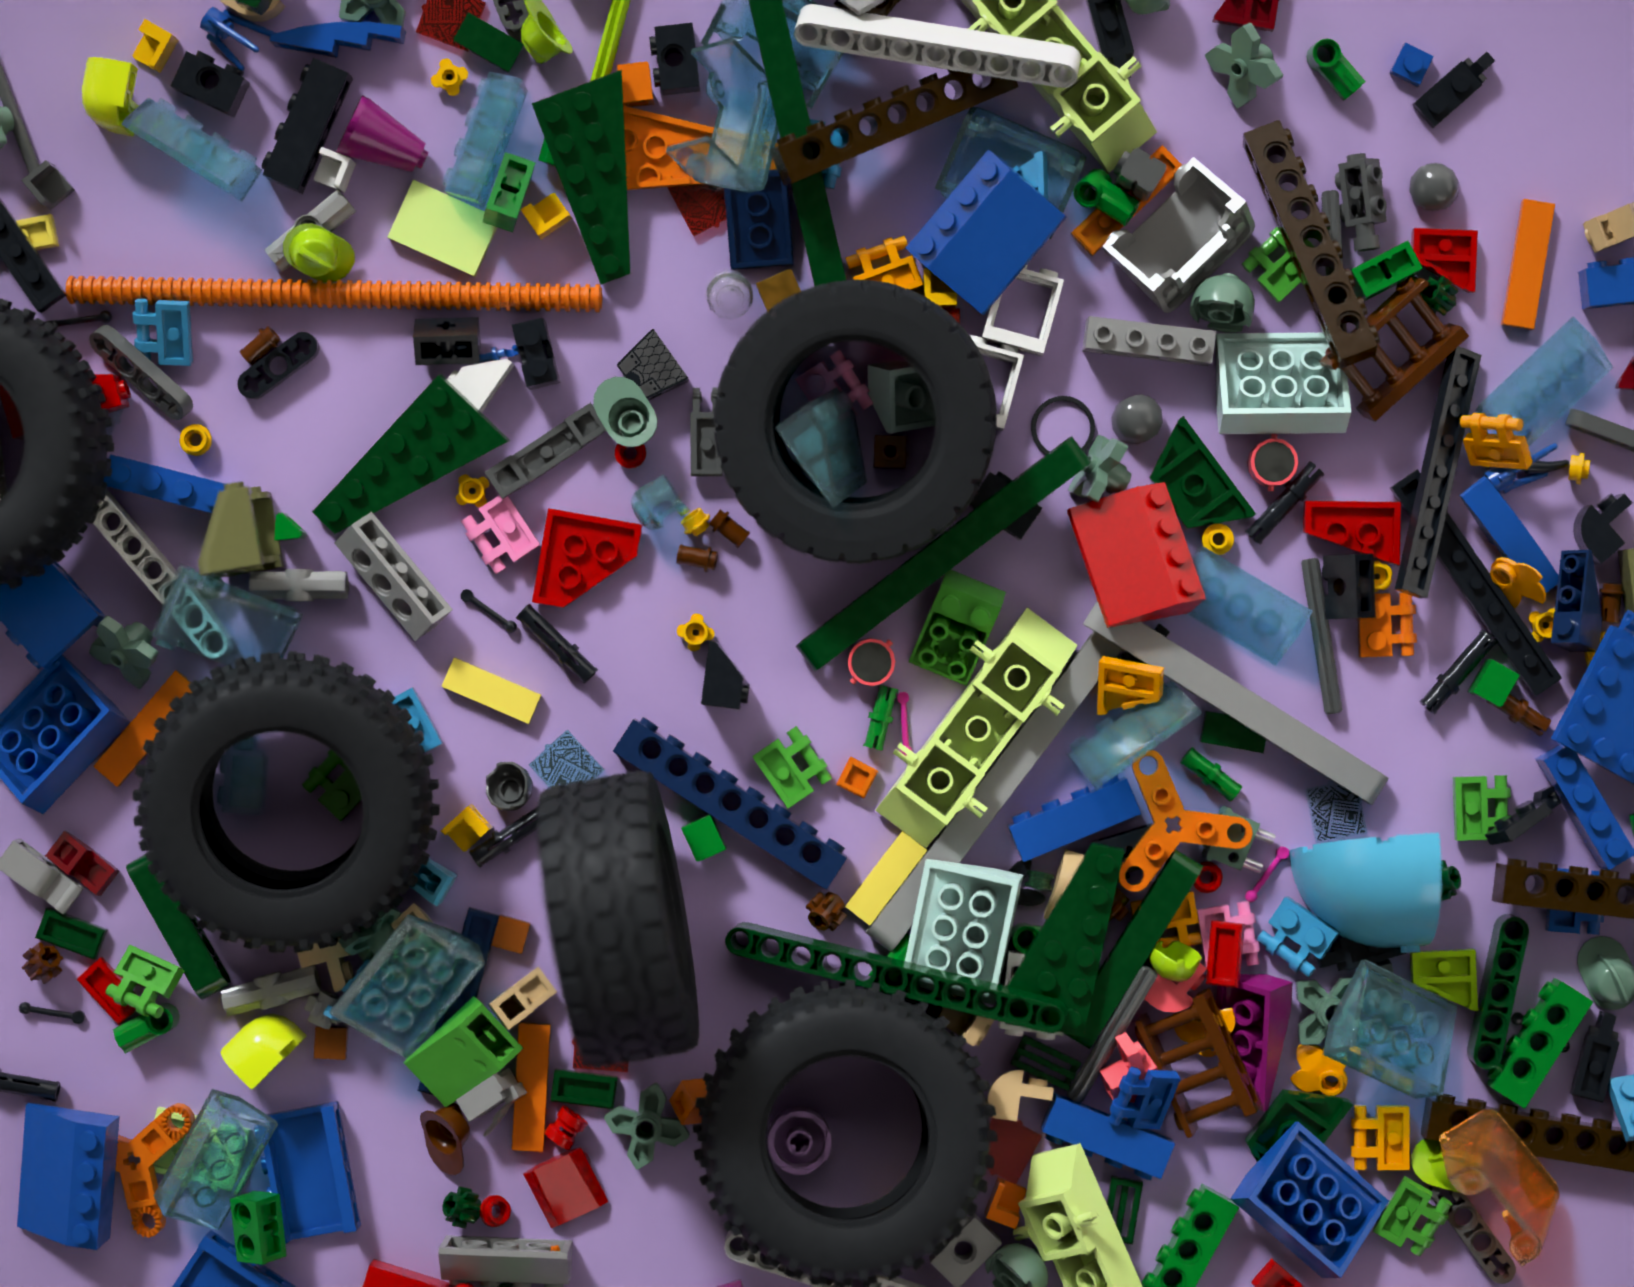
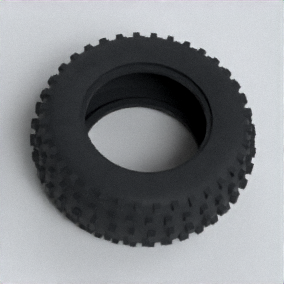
M0 298V383L8 391L19 410L25 437L24 456L19 474L9 492L0 501V585L8 584L10 589H15L22 586L23 576L29 577L33 575L34 577H40L46 572L43 565L49 566L53 562L59 563L66 557L62 550L68 551L73 546L72 543L77 545L83 537L78 532L84 533L88 526L85 522L93 524L99 508L96 501H104L107 494L106 487L108 483L103 482L104 476L111 477L112 468H110L112 459L107 458V452L114 451L112 435L106 434V428L112 426L111 417H109L108 409H102L100 405L106 402L105 395L101 393L103 392L101 385L92 384L96 376L90 370L91 367L86 360L80 361L83 356L77 349L74 350L76 345L72 341H65L66 338L60 332L55 333L57 327L52 323H45L39 318L34 319L35 312L26 308L23 311L16 308L11 310L12 302Z
M290 651L287 659H281L280 653L271 652L261 653L259 662H256L255 657L237 658L235 660L236 668L233 669L231 665H226L222 668L218 666L210 671L212 679L205 677L200 683L194 680L188 686L192 694L186 692L181 699L176 696L169 704L173 711H169L165 719L159 717L153 725L159 731L156 733L154 741L147 739L143 745L142 750L149 755L145 765L139 764L135 770V774L141 777L142 781L140 782L139 789L133 791V800L140 802L137 805V814L139 815L135 816L133 820L134 826H142V829L139 830L140 838L143 839L139 841L141 851H148L145 853L147 861H153L147 867L152 875L158 873L155 877L159 883H165L160 888L165 896L168 895L174 903L178 900L181 902L177 909L182 914L187 915L191 919L197 916L200 919L197 926L203 930L206 928L212 933L216 929L221 931L219 938L224 941L228 940L236 943L238 939L244 940L243 947L248 949H260L262 944L268 945L269 952L272 953L285 952L287 946H293L294 953L312 950L314 943H317L320 949L335 946L339 936L346 941L353 937L352 933H361V925L368 929L374 925V922L379 924L382 921L381 919L377 923L379 912L384 911L387 914L394 908L393 905L397 908L403 901L399 893L404 895L408 891L409 886L414 888L418 881V877L414 873H418L422 866L421 864L426 865L430 855L423 850L428 849L429 840L435 841L437 830L430 826L433 823V816L440 814V804L432 803V791L439 788V779H430L428 767L434 763L432 753L424 755V748L420 745L424 741V734L422 730L415 732L412 724H408L412 717L406 708L401 710L398 705L394 706L392 704L395 700V697L392 695L393 693L389 690L384 692L380 688L378 690L375 689L373 686L376 681L367 674L363 676L359 674L358 677L353 675L354 668L347 663L342 662L334 667L329 665L330 658L315 654L313 660L309 661L305 660V653H297L296 651ZM269 732L296 733L326 745L345 762L358 784L363 804V822L360 837L340 857L312 869L281 870L263 865L251 859L240 851L222 829L215 811L213 783L216 768L224 752L244 739Z
M845 980V983H839V988L829 989L828 982L821 981L820 985L814 986L813 992L806 994L802 986L795 988L794 992L790 993L791 999L780 1003L777 997L772 998L771 1003L767 1005L769 1010L760 1016L754 1010L748 1015L749 1018L746 1020L748 1026L742 1033L738 1032L735 1028L730 1032L731 1037L729 1040L731 1045L728 1050L724 1052L718 1049L714 1055L717 1062L714 1075L704 1074L703 1081H705V1090H707L706 1098L697 1097L695 1107L700 1110L699 1115L702 1116V1124H693V1133H697L698 1142L702 1143V1148L694 1150L695 1160L700 1161V1167H705L707 1173L699 1177L701 1185H706L707 1191L709 1193L713 1192L715 1195L709 1201L712 1210H717L720 1216L724 1214L727 1216L728 1220L723 1224L727 1232L731 1231L735 1237L740 1234L744 1237L740 1244L741 1247L746 1251L750 1250L753 1254H756L758 1251L765 1254L762 1259L764 1265H770L776 1269L780 1264L786 1266L784 1274L791 1278L801 1279L803 1273L808 1274L811 1277V1284L826 1285L827 1279H834L836 1287L852 1286V1279H859V1281H863L864 1286H870L873 1283H877V1276L880 1275L887 1276L888 1280L901 1276V1268L905 1266L907 1268L912 1266L914 1270H917L925 1263L923 1256L926 1254L931 1255L932 1253L937 1256L946 1248L942 1241L946 1238L949 1239L952 1235L958 1238L963 1229L960 1221L965 1220L967 1215L973 1217L977 1211L976 1208L978 1206L973 1202L974 1198H977L979 1191L986 1193L988 1189V1182L982 1179L983 1175L986 1174V1169L994 1168V1156L989 1155L988 1151L990 1142L998 1141V1134L995 1133V1130L990 1129L989 1117L996 1116L995 1106L987 1104V1099H985L983 1093L991 1089L989 1082L981 1080L980 1075H977L974 1070L981 1065L978 1057H970L968 1052L963 1051L961 1047L967 1040L962 1035L958 1037L953 1032L949 1033L945 1029L950 1022L943 1015L938 1018L935 1014L929 1016L925 1013L928 1004L923 1001L917 1003L914 1000L910 1003L905 1002L906 992L899 989L896 990L895 994L880 993V984L872 982L871 988L863 987V989L855 988V980ZM858 1056L883 1063L899 1073L909 1083L916 1096L922 1120L919 1151L904 1179L883 1197L855 1207L838 1208L824 1206L809 1201L794 1192L775 1171L768 1157L766 1147L768 1119L779 1093L800 1071L828 1058Z

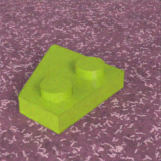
M1475 949L1429 950L1410 953L1412 984L1472 1011H1478Z

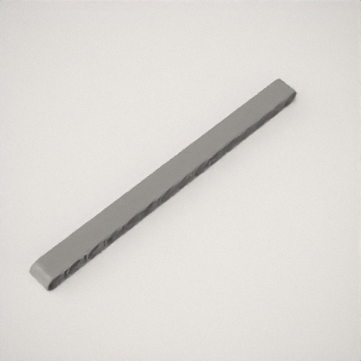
M1092 632L1052 685L1050 695L1062 704H1065L1063 709H1060L1051 702L1054 707L1060 710L1057 716L1042 704L1031 712L975 788L973 797L988 807L986 812H983L974 805L977 810L983 813L980 819L966 807L954 815L873 923L868 927L865 932L867 935L890 952L897 946L913 923L925 860L961 862L1098 682L1099 660L1102 656L1116 658L1122 650L1121 648L1096 632Z

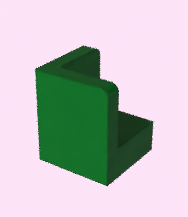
M1485 659L1467 692L1472 695H1478L1497 707H1502L1520 675L1493 659Z
M710 814L681 827L697 862L720 853L727 848L714 818Z

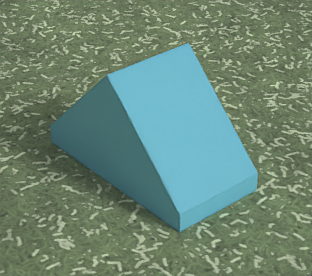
M429 859L426 865L421 864L422 866L418 873H414L418 877V881L414 888H411L430 903L438 906L444 901L458 875Z

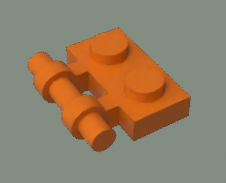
M1403 592L1399 593L1400 605L1391 606L1390 593H1375L1376 617L1357 618L1359 657L1393 656L1392 644L1401 643L1402 656H1414V643H1417V633H1413V614H1416V605H1412L1411 595ZM1391 615H1400L1401 634H1392Z

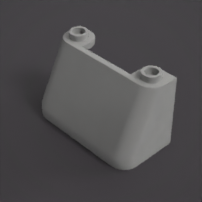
M1194 157L1187 164L1177 169L1174 174V188L1176 191L1132 234L1127 229L1112 232L1108 236L1106 243L1102 245L1105 253L1165 313H1170L1178 308L1206 278H1209L1248 240L1255 228V222L1246 201Z

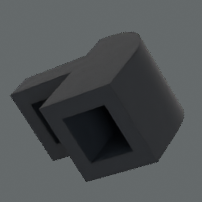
M1612 493L1597 504L1598 511L1593 505L1584 506L1575 518L1573 533L1576 544L1580 550H1592L1594 565L1602 564L1625 544L1622 538L1609 525L1611 521L1633 503L1625 493L1615 496Z

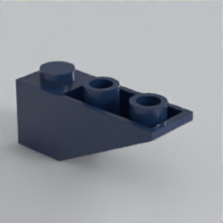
M1592 550L1561 551L1551 643L1569 652H1596L1600 645L1602 615Z

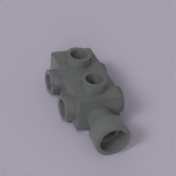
M1365 153L1346 156V163L1338 164L1339 172L1335 175V184L1342 192L1343 203L1340 205V219L1345 222L1346 227H1355L1356 238L1353 239L1355 252L1380 249L1379 235H1375L1374 225L1387 222V205L1383 195V172L1379 159L1366 158Z

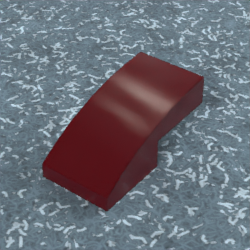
M63 831L45 855L63 872L74 876L97 896H101L120 872L104 857L67 831Z

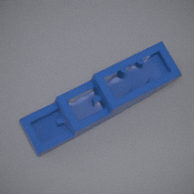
M331 22L301 26L270 35L269 41L275 47L337 58L339 46L371 51L373 39L404 44L406 31L402 26L392 24Z
M1483 476L1459 495L1489 542L1496 546L1502 557L1511 559L1516 563L1528 564L1535 568L1543 576L1539 582L1544 587L1546 593L1558 584V573L1487 477Z

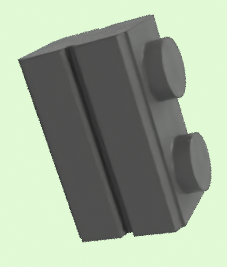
M1138 147L1133 149L1131 154L1125 151L1113 170V173L1118 175L1115 185L1127 192L1131 190L1133 196L1144 202L1151 196L1167 170V165L1155 157L1150 159V154Z

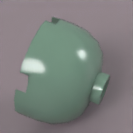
M1231 273L1206 278L1194 292L1190 305V315L1198 323L1200 318L1209 321L1210 323L1207 328L1212 330L1240 332L1244 325H1247L1249 328L1252 323L1255 305L1253 292L1238 276Z
M1019 1243L1007 1244L999 1248L985 1261L987 1274L992 1270L996 1277L992 1281L995 1287H1047L1048 1270L1045 1261L1042 1260L1036 1248H1030Z

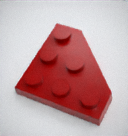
M548 508L532 602L563 608L638 556L643 525Z

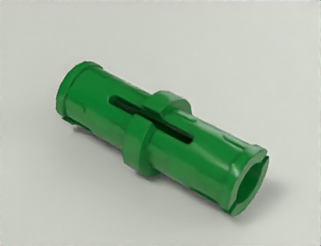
M879 684L873 712H869L868 718H871L863 746L873 748L876 737L874 748L883 751L889 723L892 724L894 719L891 717L899 689L889 687L888 690L887 686Z
M1193 747L1186 752L1180 761L1182 765L1202 779L1201 783L1205 786L1210 785L1229 802L1237 796L1242 788L1241 784L1221 770V766L1218 763L1213 764Z

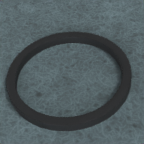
M1057 396L1042 403L1036 410L1031 422L1032 437L1039 450L1045 455L1050 452L1040 443L1037 437L1036 422L1039 414L1047 405L1053 402L1069 401L1080 406L1089 419V437L1081 448L1085 451L1091 444L1095 433V422L1089 408L1080 400L1070 396Z

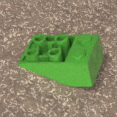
M949 570L942 579L910 656L909 663L967 686L979 660V657L969 650L974 646L982 652L974 643L978 639L982 644H986L1002 608L1006 592L954 570Z
M473 996L403 1063L447 1107L493 1074L499 1072L523 1047L492 1013Z

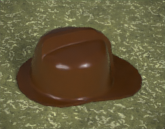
M452 1103L435 1112L428 1110L422 1112L420 1122L431 1159L443 1172L449 1175L459 1174L464 1167L462 1147L470 1134V1127L463 1117L459 1105Z

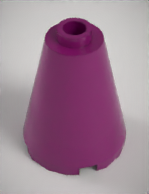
M363 95L336 150L337 153L347 157L413 172L415 167L421 169L429 153L424 150L426 144L369 97L367 98Z

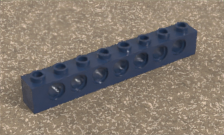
M643 717L641 721L637 719L632 720L615 746L614 753L640 770L652 773L654 778L825 890L828 889L847 859V856L843 854L845 847L831 838L827 842L816 836L818 830L805 821H802L800 825L789 819L792 814L777 803L772 808L763 802L765 796L751 786L746 791L736 784L739 779L725 769H722L720 773L709 767L712 763L711 760L698 752L692 756L683 750L686 744L669 734L666 739L656 732L659 727ZM653 740L659 743L661 753L657 758H649L645 755L643 747L647 741ZM674 758H682L687 762L688 769L684 775H675L670 770V763ZM702 775L710 776L714 780V789L708 793L701 792L696 785L698 777ZM734 792L740 796L741 805L739 808L729 810L724 806L723 797L727 793ZM755 810H762L768 816V822L762 827H755L750 822L749 816ZM782 827H788L794 832L795 838L789 844H781L776 838V832ZM810 844L818 846L821 850L820 858L813 862L807 861L802 853L803 849Z

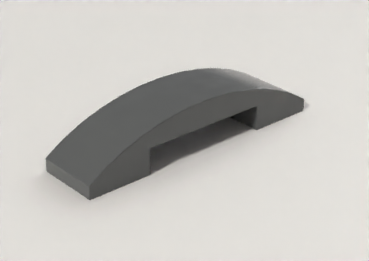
M590 402L564 419V422L484 473L500 497L504 499L575 454L607 430Z

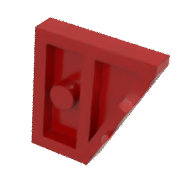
M1413 228L1411 247L1422 267L1438 277H1446L1452 282L1451 284L1467 293L1475 292L1478 230Z

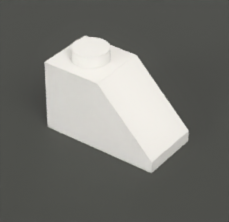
M508 359L463 366L459 372L454 370L447 380L482 413L515 364Z

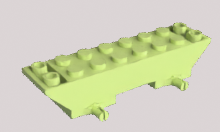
M961 0L978 20L967 29H977V31L1072 46L1079 51L1081 61L1078 77L1074 85L1068 88L1031 84L1061 118L1049 127L1051 132L1056 131L1054 135L1059 138L1066 130L1070 129L1108 174L1115 169L1125 151L1131 154L1133 149L1141 147L1157 133L1140 103L1141 99L1131 89L1128 78L1142 67L1139 62L1136 63L1137 59L1135 57H1132L1121 68L1110 64L1100 51L1097 52L1058 7L1057 0Z
M1027 607L996 649L990 650L978 639L974 645L980 648L983 653L974 646L970 648L969 651L985 662L920 751L915 754L900 742L897 747L907 755L905 756L896 748L892 753L908 765L875 811L925 848L948 825L954 815L964 807L978 816L979 819L983 816V813L977 810L974 805L983 812H986L988 807L973 797L975 788L1031 712L1042 704L1057 716L1060 710L1054 707L1051 702L1060 709H1063L1065 704H1062L1050 695L1053 683L1061 674L1062 669L1078 645Z
M1081 1143L1034 1154L1031 1159L1026 1198L1018 1203L1024 1216L1025 1226L1016 1227V1230H1013V1235H1017L1014 1238L1018 1241L1030 1238L1036 1245L1043 1261L1053 1260L1064 1287H1143Z

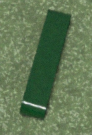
M144 854L128 863L126 870L181 969L184 970L190 985L196 995L201 1000H204L231 984L230 977L204 930L197 926L199 922L197 918L191 919L187 915L182 914L177 909L181 902L178 900L174 903L168 895L165 896L160 888L165 883L158 882L155 877L158 873L154 875L150 873L147 866L153 861H147Z
M1504 914L1495 921L1478 996V1011H1475L1467 1046L1469 1060L1484 1070L1494 1069L1501 1062L1529 936L1527 923L1512 914ZM1515 921L1518 931L1515 936L1508 938L1505 934V927L1508 923ZM1507 952L1511 956V963L1508 967L1501 969L1498 965V959L1503 953ZM1497 984H1503V996L1499 999H1493L1491 995L1492 988ZM1490 1015H1496L1498 1019L1496 1027L1492 1030H1486L1484 1026L1486 1018ZM1489 1046L1491 1049L1490 1057L1485 1061H1479V1049Z

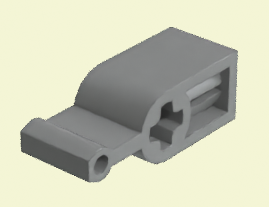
M21 838L13 840L0 858V870L30 893L44 899L62 914L68 911L84 889L79 883L65 875L52 861Z

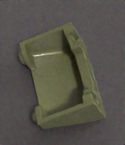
M243 482L224 484V491L218 492L199 556L198 567L200 576L222 578L284 567L280 542L274 541L275 513L271 492H262L261 486L244 487Z

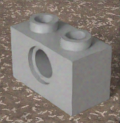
M976 1214L973 1217L968 1216L965 1220L960 1221L963 1227L961 1234L958 1238L952 1235L949 1239L942 1241L946 1248L939 1255L935 1256L932 1253L929 1256L930 1263L955 1287H961L1002 1244L1000 1237ZM960 1241H967L972 1245L971 1251L965 1255L957 1254L954 1251L956 1244Z

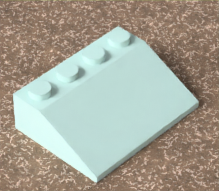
M1216 333V406L1219 434L1346 433L1351 416L1348 377L1342 369L1332 370L1322 366L1319 362L1326 355L1325 351L1329 347L1324 333Z
M926 859L905 961L1001 985L1023 875L990 867ZM921 978L919 980L921 988L934 990V983L931 979ZM958 985L950 987L952 995L966 997L965 990ZM990 993L981 995L982 1002L994 1005L996 1001L994 995Z

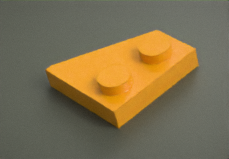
M1102 656L1099 660L1097 715H1105L1109 710L1120 707L1125 710L1134 708L1137 704L1146 705L1158 702L1163 696L1164 667Z

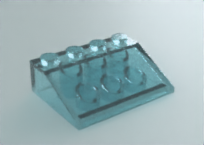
M837 387L806 404L775 427L832 507H835L867 483L856 416L851 408L853 403L844 391L840 392Z
M1172 680L1163 682V696L1158 702L1146 705L1137 704L1134 708L1125 710L1121 707L1120 709L1123 712L1114 720L1108 716L1095 726L1096 733L1089 738L1082 735L1069 745L1071 751L1066 753V755L1088 785L1098 789L1202 714L1200 709Z
M408 914L330 1010V1015L407 1059L484 966L485 961L480 946L455 930Z
M1366 959L1361 960L1328 1024L1323 1055L1415 1099L1443 1095L1457 1005Z

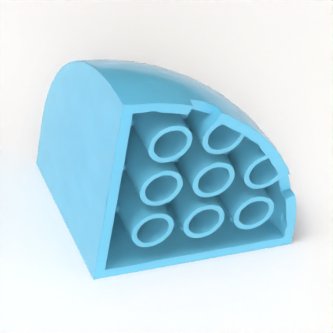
M1440 833L1396 835V837H1390L1385 841L1378 837L1313 844V849L1299 847L1289 851L1294 881L1305 904L1313 914L1339 931L1340 936L1366 946L1380 948L1400 947L1401 953L1420 952V946L1429 945L1433 941L1437 931L1441 903Z

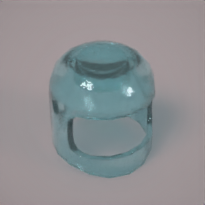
M665 474L658 476L637 489L631 498V506L636 518L644 527L651 530L663 528V519L675 511L680 516L690 512V509L681 501Z

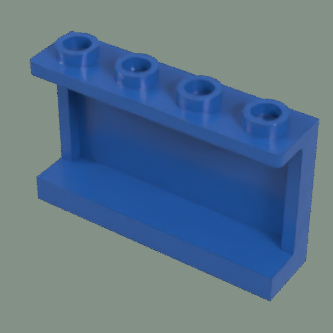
M53 562L49 566L43 565L46 572L40 577H34L33 575L29 577L23 576L22 586L15 589H10L8 584L0 585V621L8 629L5 634L15 645H22L29 652L26 658L37 669L42 667L51 671L56 667L54 661L92 626L98 627V624L105 617V614L58 562Z
M338 1101L265 1114L258 1119L259 1124L255 1125V1135L257 1142L262 1143L264 1155L261 1156V1167L263 1174H268L270 1186L267 1187V1192L280 1194L285 1244L291 1240L344 1231V1233L357 1231L361 1226Z
M210 1230L198 1245V1249L172 1287L296 1286L265 1265L238 1262L235 1245Z

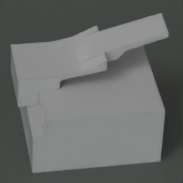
M508 1068L493 1074L456 1101L469 1122L487 1114L504 1101L506 1102L493 1117V1123L483 1134L485 1137L491 1133L506 1115L510 1106L528 1092L521 1082H517Z

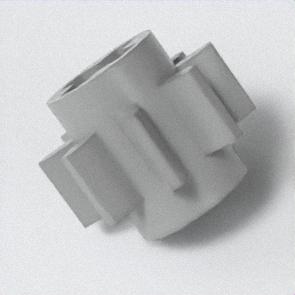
M320 990L318 996L314 994L309 996L304 1010L311 1012L307 1020L325 1029H330L332 1023L335 1025L340 1024L341 1021L331 1019L324 1015L323 1012L328 1005L335 1008L342 998L325 990Z

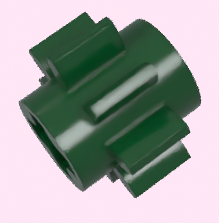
M1441 276L1438 281L1433 277H1429V280H1427L1429 285L1420 292V295L1435 314L1439 312L1445 316L1456 305L1455 294L1459 291L1444 276Z
M1442 860L1441 901L1451 899V896L1457 895L1456 890L1461 887V876L1456 867H1447L1446 861Z
M461 1186L458 1187L457 1193L450 1192L445 1197L442 1205L443 1214L446 1216L445 1220L452 1222V1226L464 1229L467 1227V1222L474 1224L480 1217L481 1201L478 1199L479 1194L472 1193V1189Z

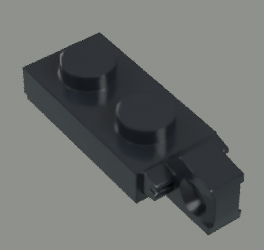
M1086 0L1099 51L1110 64L1121 68L1133 57L1134 53L1121 1Z
M1488 52L1483 54L1474 63L1468 57L1465 61H1461L1414 102L1412 106L1434 128L1482 86V83L1487 79L1482 72L1494 63L1495 60Z
M1554 786L1535 792L1533 802L1530 800L1518 805L1515 808V814L1505 816L1494 822L1495 828L1485 834L1489 844L1495 845L1511 842L1550 815L1552 809L1562 803L1554 790Z
M1341 938L1332 944V951L1327 952L1323 959L1317 958L1320 968L1336 964L1338 971L1355 969L1407 953H1401L1400 947L1380 948L1366 946L1347 938Z
M1599 1011L1595 1026L1589 1025L1584 1037L1570 1094L1604 1102L1620 1043L1617 1040L1618 1032L1613 1031L1617 1016Z

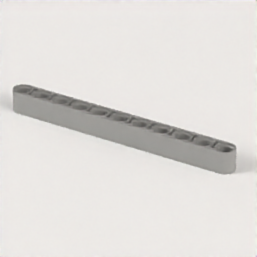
M1098 601L1085 619L1083 625L1143 663L1164 667V676L1342 788L1359 796L1358 798L1370 805H1373L1389 778L1144 623L1138 622L1107 628Z

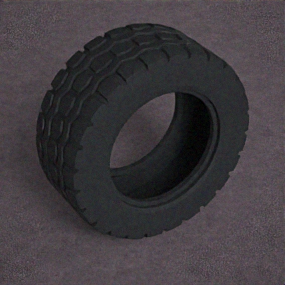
M848 280L827 283L803 290L773 306V308L765 312L753 323L733 349L721 375L717 389L719 390L718 396L715 399L714 424L716 431L714 432L717 454L722 463L721 468L730 489L733 488L736 494L735 497L749 516H753L756 523L765 532L774 538L780 539L786 546L803 554L808 553L815 558L833 562L870 563L877 560L892 559L904 555L911 550H916L935 539L936 536L943 533L960 517L973 500L985 477L994 448L997 425L995 393L987 365L976 344L956 319L938 304L917 292L886 282ZM864 341L881 345L896 352L917 370L931 394L935 409L936 428L930 455L922 468L910 480L890 492L871 497H848L827 491L808 479L793 464L794 462L786 449L780 424L781 403L786 386L791 376L806 358L820 348L833 343Z
M634 771L588 779L584 782H571L567 785H553L545 789L540 794L538 805V844L543 895L560 991L568 1023L580 1057L586 1065L603 1067L628 1061L633 1062L685 1053L697 1047L699 1040L698 1001L688 922L670 828L662 797L653 774L644 771Z

